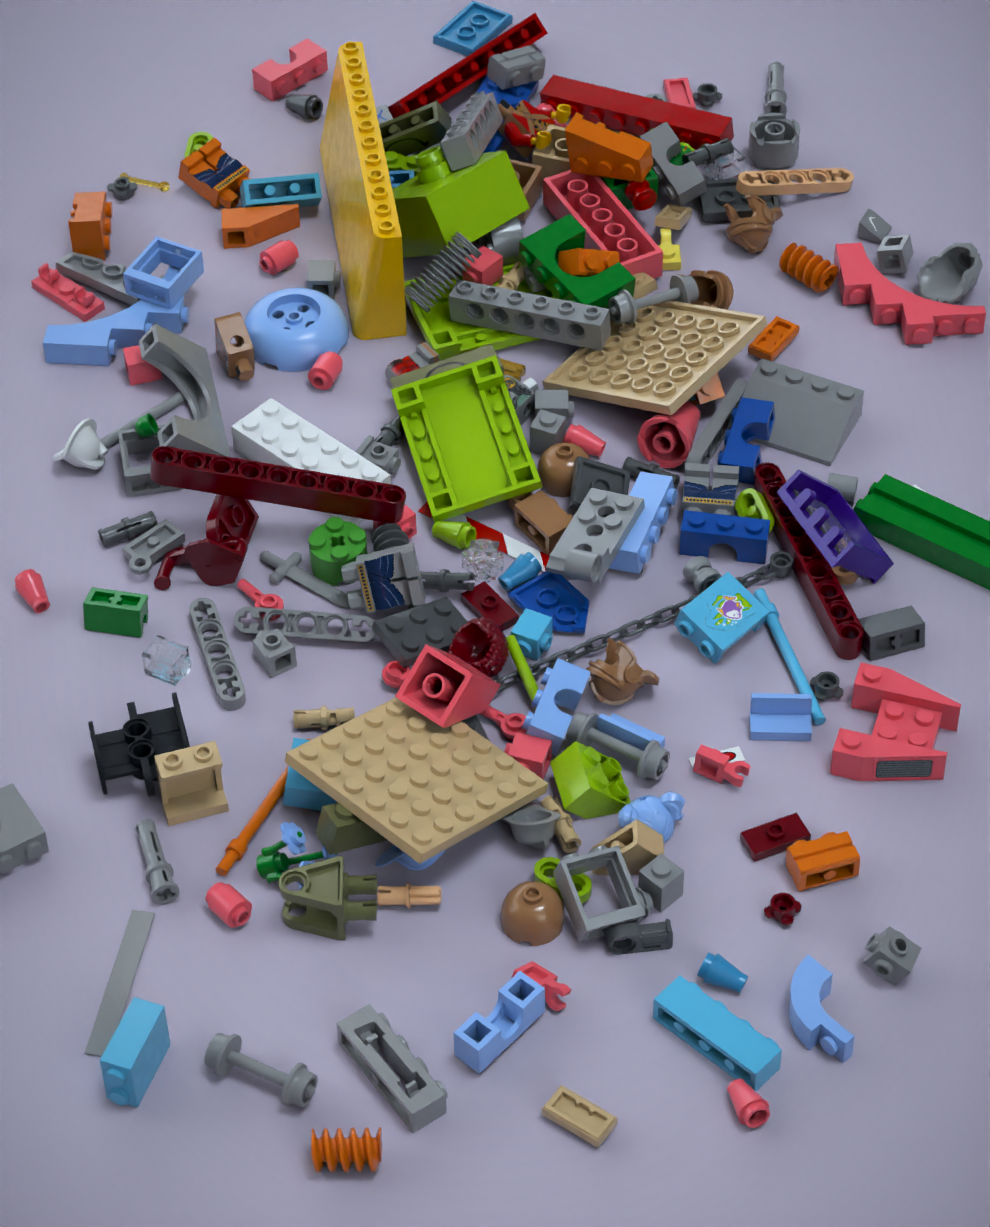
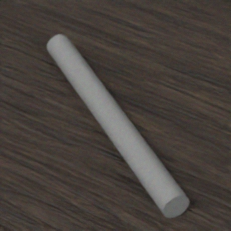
M180 391L103 437L100 441L108 448L119 441L118 431L135 429V424L141 416L150 413L156 419L186 401V398Z

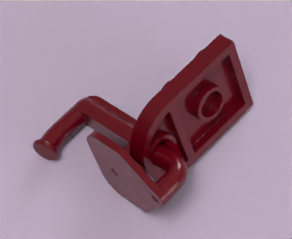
M216 494L206 520L207 539L191 542L187 546L175 548L167 552L154 580V586L159 590L168 589L171 585L170 576L174 566L187 563L191 564L199 578L207 585L222 586L234 583L244 562L248 544L259 518L249 500Z

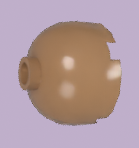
M567 442L556 443L549 446L541 454L537 471L543 487L547 488V493L552 496L570 497L576 458L581 456L590 459L582 447Z
M527 881L518 884L507 893L502 903L501 925L505 934L510 939L519 944L521 940L531 942V946H540L550 943L560 935L562 925L564 924V905L560 895L552 887L540 881Z

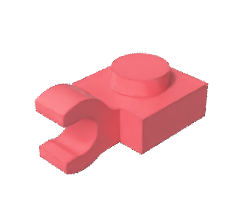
M701 744L696 752L693 772L720 784L725 779L732 785L741 787L744 777L737 773L748 776L751 766L744 761L730 763L728 762L729 756L717 749Z
M533 961L514 970L512 977L521 971L545 988V1000L552 1010L560 1011L566 1007V1004L559 1000L558 994L564 997L570 994L571 989L565 984L556 982L558 976Z

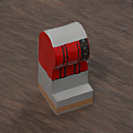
M423 342L416 346V352L403 359L392 361L387 366L385 375L389 379L439 362V354L426 342Z

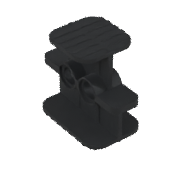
M176 692L172 693L174 707L137 715L135 702L127 703L130 720L124 724L123 729L95 735L93 722L88 723L104 795L108 794L106 780L133 775L139 780H144L148 797L156 795L153 782L158 781L154 756L190 747Z

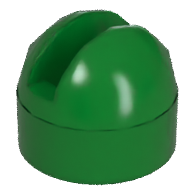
M150 413L141 416L135 424L136 433L143 438L152 437L159 431L158 425Z

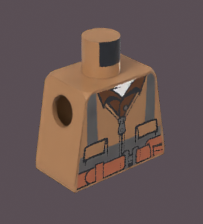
M237 312L214 318L216 352L228 377L238 376L241 381L250 380L254 376L255 370L254 348L241 313ZM234 337L236 343L231 344L230 341Z

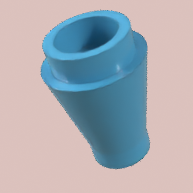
M532 553L520 554L508 569L498 577V581L502 588L509 592L511 589L537 577L538 573L542 571V567Z
M709 952L697 976L704 979V983L734 990L738 993H741L748 979V975L742 973L720 954L717 953L715 956Z

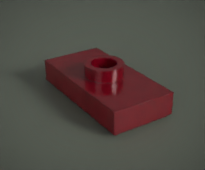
M485 581L474 586L473 591L461 593V601L478 618L485 617L495 621L502 631L515 625L519 619V615Z
M796 812L742 831L740 833V840L755 862L787 850L788 846H791L798 840L810 841L811 834Z

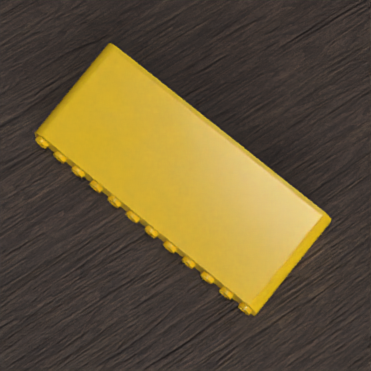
M349 41L338 49L320 142V155L352 333L361 340L406 336L402 234L362 41Z

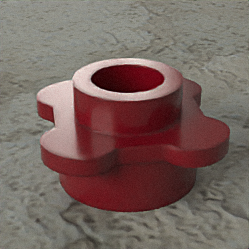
M777 893L771 898L770 906L765 907L764 915L769 919L774 918L784 926H789L793 924V917L801 911L802 906L792 895Z

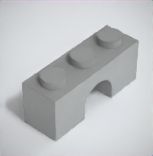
M667 121L640 136V139L651 143L654 165L652 169L658 176V180L663 179L666 183V192L672 200L676 198L679 205L682 206L707 191L706 180L693 160L681 166L670 163L674 156L681 153L679 139Z

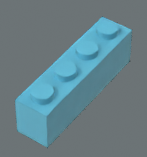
M679 975L654 998L653 1019L734 1079H743L755 1091L763 1086L780 1069L782 1049L779 1048L778 1044L773 1039L764 1037L753 1029L752 1025L745 1019L735 1016L722 1002L713 1000L696 983L689 982Z

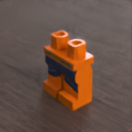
M213 138L200 147L199 151L196 150L181 161L178 178L204 199L210 201L214 208L220 205L226 208H235L240 199L236 193L240 192L242 180L250 179V169L245 165L243 166L237 159L230 157L221 149L222 143Z

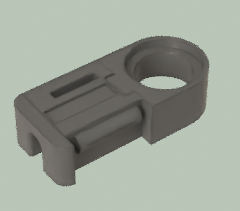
M665 919V922L637 925V922L619 924L611 927L606 933L609 950L617 955L670 949L673 946V932L669 919ZM621 938H628L622 941H616Z

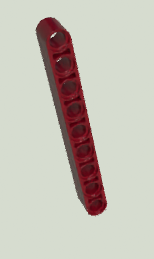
M168 446L155 448L151 456L150 478L160 485L385 523H396L403 517L406 492L397 485Z
M761 463L755 469L754 489L764 496L774 516L775 522L772 530L783 551L793 557L792 569L836 655L844 660L856 659L861 654L863 627L830 564L777 494V491L786 483L780 468L774 463Z

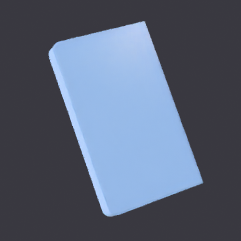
M752 693L749 716L750 740L811 741L812 695Z
M601 713L597 718V730L643 751L652 740L659 741L662 748L665 746L664 736L614 713L610 717Z

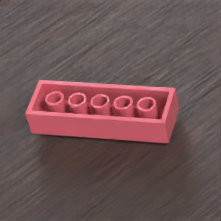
M571 170L543 179V204L552 215L559 220L570 214L586 229L583 249L618 251L620 264L632 275L644 272L654 279L662 276L663 251L599 176L571 173Z

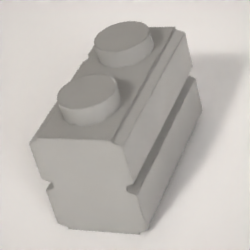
M530 45L489 57L487 76L491 81L496 82V85L502 90L538 81L544 77L546 59Z

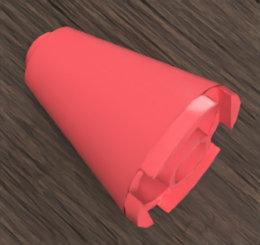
M686 401L672 415L659 413L643 423L637 437L639 450L648 461H655L660 464L659 467L675 468L683 464L692 448L701 417L697 406Z

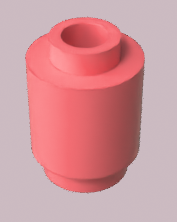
M281 240L260 253L259 263L265 272L275 275L294 264L299 257V252L292 241Z
M332 351L321 354L308 372L310 383L321 390L330 389L342 372V358Z
M218 882L208 890L205 899L209 909L229 927L234 928L244 925L249 920L252 904L232 885Z

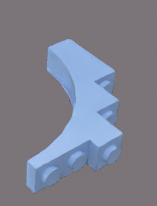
M169 265L162 279L172 281L181 269ZM184 296L181 297L172 309L141 299L125 310L94 321L70 325H48L43 340L46 363L110 366L112 355L117 354V348L123 349L139 345L138 341L154 323L173 333L182 334L184 323L189 322V307H185Z

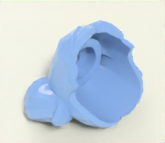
M672 791L666 792L660 798L652 795L638 797L619 811L620 827L622 829L638 819L663 835V842H666L674 832L675 821L682 820L684 816L681 811L685 800L683 796Z

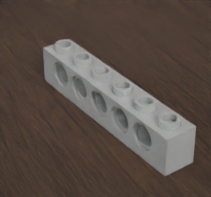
M482 91L471 95L470 100L465 103V107L461 110V113L456 117L455 122L451 124L450 129L446 131V135L440 142L451 171L476 164L503 122L493 92L485 94Z
M457 280L448 296L450 319L455 322L600 351L603 350L611 334L610 309L464 280Z

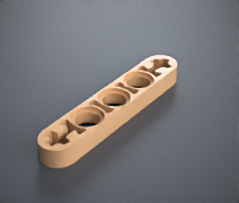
M844 168L745 171L739 174L735 187L743 195L752 194L756 196L838 193L850 190L854 175Z

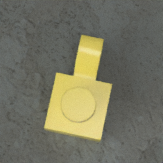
M660 228L661 238L660 245L658 246L663 251V270H681L680 245H672L671 229Z

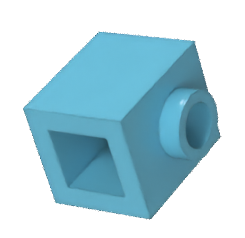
M527 608L524 610L510 632V635L516 637L524 657L538 661L542 653L549 650L553 640V617Z

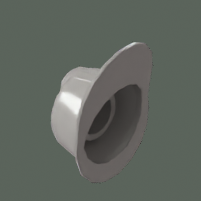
M529 802L501 819L510 824L516 842L544 850L548 848L549 840L554 836L555 821L561 815L558 812L550 811L540 805Z

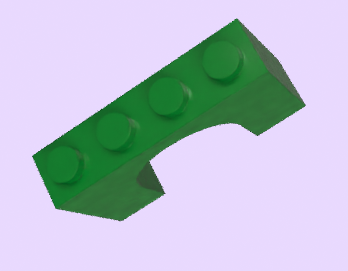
M570 214L519 241V262L523 267H527L535 275L537 281L541 284L543 283L556 299L608 309L609 299L616 296L621 290L629 291L632 297H634L636 278L619 262L590 277L572 276L560 269L557 265L559 251L575 248L583 249L585 244L586 229Z

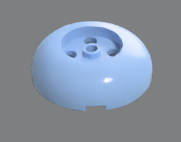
M286 288L272 292L257 301L249 310L244 320L253 344L254 360L263 366L265 363L277 366L279 371L299 372L310 370L321 354L328 351L338 354V351L344 345H347L349 339L348 321L338 303L328 295L308 288Z

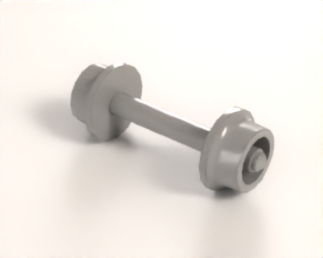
M677 274L670 279V290L635 300L629 291L624 289L609 299L608 309H610V316L616 324L626 323L631 325L637 320L638 309L670 300L690 304L696 302L699 296L698 287L692 276L682 277Z
M578 712L573 717L566 734L567 740L571 743L577 741L589 747L593 741L638 761L637 776L640 779L648 777L658 780L667 769L670 753L660 747L659 741L652 740L643 751L597 730V718L599 715L596 713L588 715Z
M218 1033L211 1040L205 1054V1064L214 1068L218 1076H226L235 1065L283 1087L281 1103L285 1106L294 1104L305 1107L315 1094L318 1078L307 1070L305 1064H296L290 1073L286 1074L241 1054L242 1040L237 1034L228 1036Z

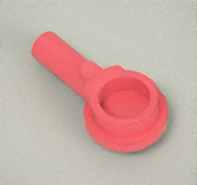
M241 579L238 582L237 588L255 602V607L284 609L281 597L275 594L264 595L246 579ZM261 613L262 619H264L266 613ZM274 615L270 621L276 620L280 615Z
M391 661L382 671V680L393 688H400L410 672V668H403L398 661Z
M488 706L486 711L479 713L496 722L501 727V733L510 741H513L516 732L524 734L527 732V730L522 728L526 718L523 714L512 713L506 715L491 706Z

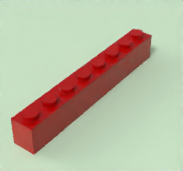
M536 13L522 20L390 105L388 109L392 117L396 118L435 101L441 104L487 74L490 56L529 46L547 35L548 33Z
M552 75L540 92L541 103L550 104L556 112L558 105H569L571 107L569 119H572L577 112L584 115L583 119L594 124L601 122L606 124V128L638 136L667 121L680 143H687L695 150H698L703 144L716 143L725 138H729L732 141L734 137L732 117L570 78Z

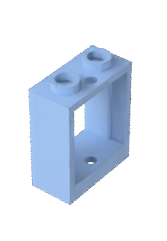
M156 236L123 273L126 294L172 309L204 272L202 251ZM161 262L181 269L172 281L150 274Z

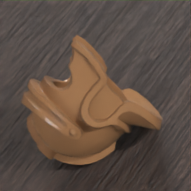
M749 194L745 195V199L753 211L752 217L741 218L730 204L726 203L723 205L731 222L730 226L726 229V233L731 242L738 243L739 246L747 249L748 253H756L766 248L775 221L783 216L780 208L770 209L762 198Z
M702 270L691 271L690 276L695 280L699 292L698 300L691 304L728 310L734 294L730 279L724 273L716 270H709L707 272Z
M610 637L607 639L605 661L599 659L596 662L589 661V667L586 668V670L591 672L589 687L594 697L600 703L604 702L609 705L624 704L634 697V693L640 687L642 688L644 683L657 686L660 680L655 673L650 670H643L636 663L637 658L634 652L620 640L616 643Z

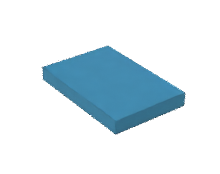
M473 0L433 36V43L468 56L501 34L513 22V15Z

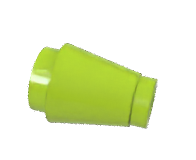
M436 521L432 528L433 537L460 550L470 549L476 540V528L471 526L469 522Z

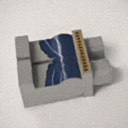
M685 462L682 520L684 510L734 516L740 466L714 465L711 491L709 490L711 464Z
M414 543L372 552L367 555H357L355 562L343 565L341 568L345 584L359 581L361 589L348 591L350 609L366 608L367 613L376 612V610H386L396 606L425 604L426 593L421 572L419 571Z

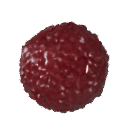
M481 617L472 619L458 628V632L455 633V637L449 645L448 653L455 655L491 678L497 676L502 671L509 656V648L507 647V638L498 624L493 620Z

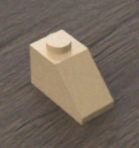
M638 819L592 847L594 849L598 846L606 845L607 848L619 845L630 875H639V870L661 853L664 855L663 835ZM606 867L592 870V873L596 875H609Z

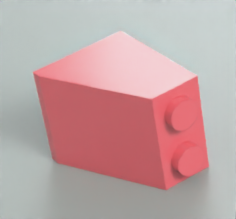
M425 644L395 697L439 726L446 728L486 711L501 684L455 655Z

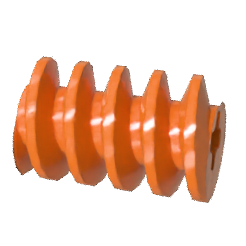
M794 242L788 245L779 260L781 271L788 273L789 276L796 278L797 281L804 283L805 286L812 288L817 293L827 290L836 280L839 272L837 265H831L829 260H823L822 256L815 255L814 251L807 250V247L804 245L797 247V244Z
M313 1128L311 1157L315 1171L321 1172L326 1162L329 1171L335 1172L338 1162H340L343 1171L348 1172L352 1162H354L356 1170L362 1172L365 1163L368 1162L370 1170L376 1172L379 1162L382 1161V1128H378L376 1136L373 1138L369 1128L364 1129L361 1138H358L355 1128H351L348 1138L344 1137L341 1128H337L334 1138L330 1137L327 1128H324L321 1137L317 1138Z

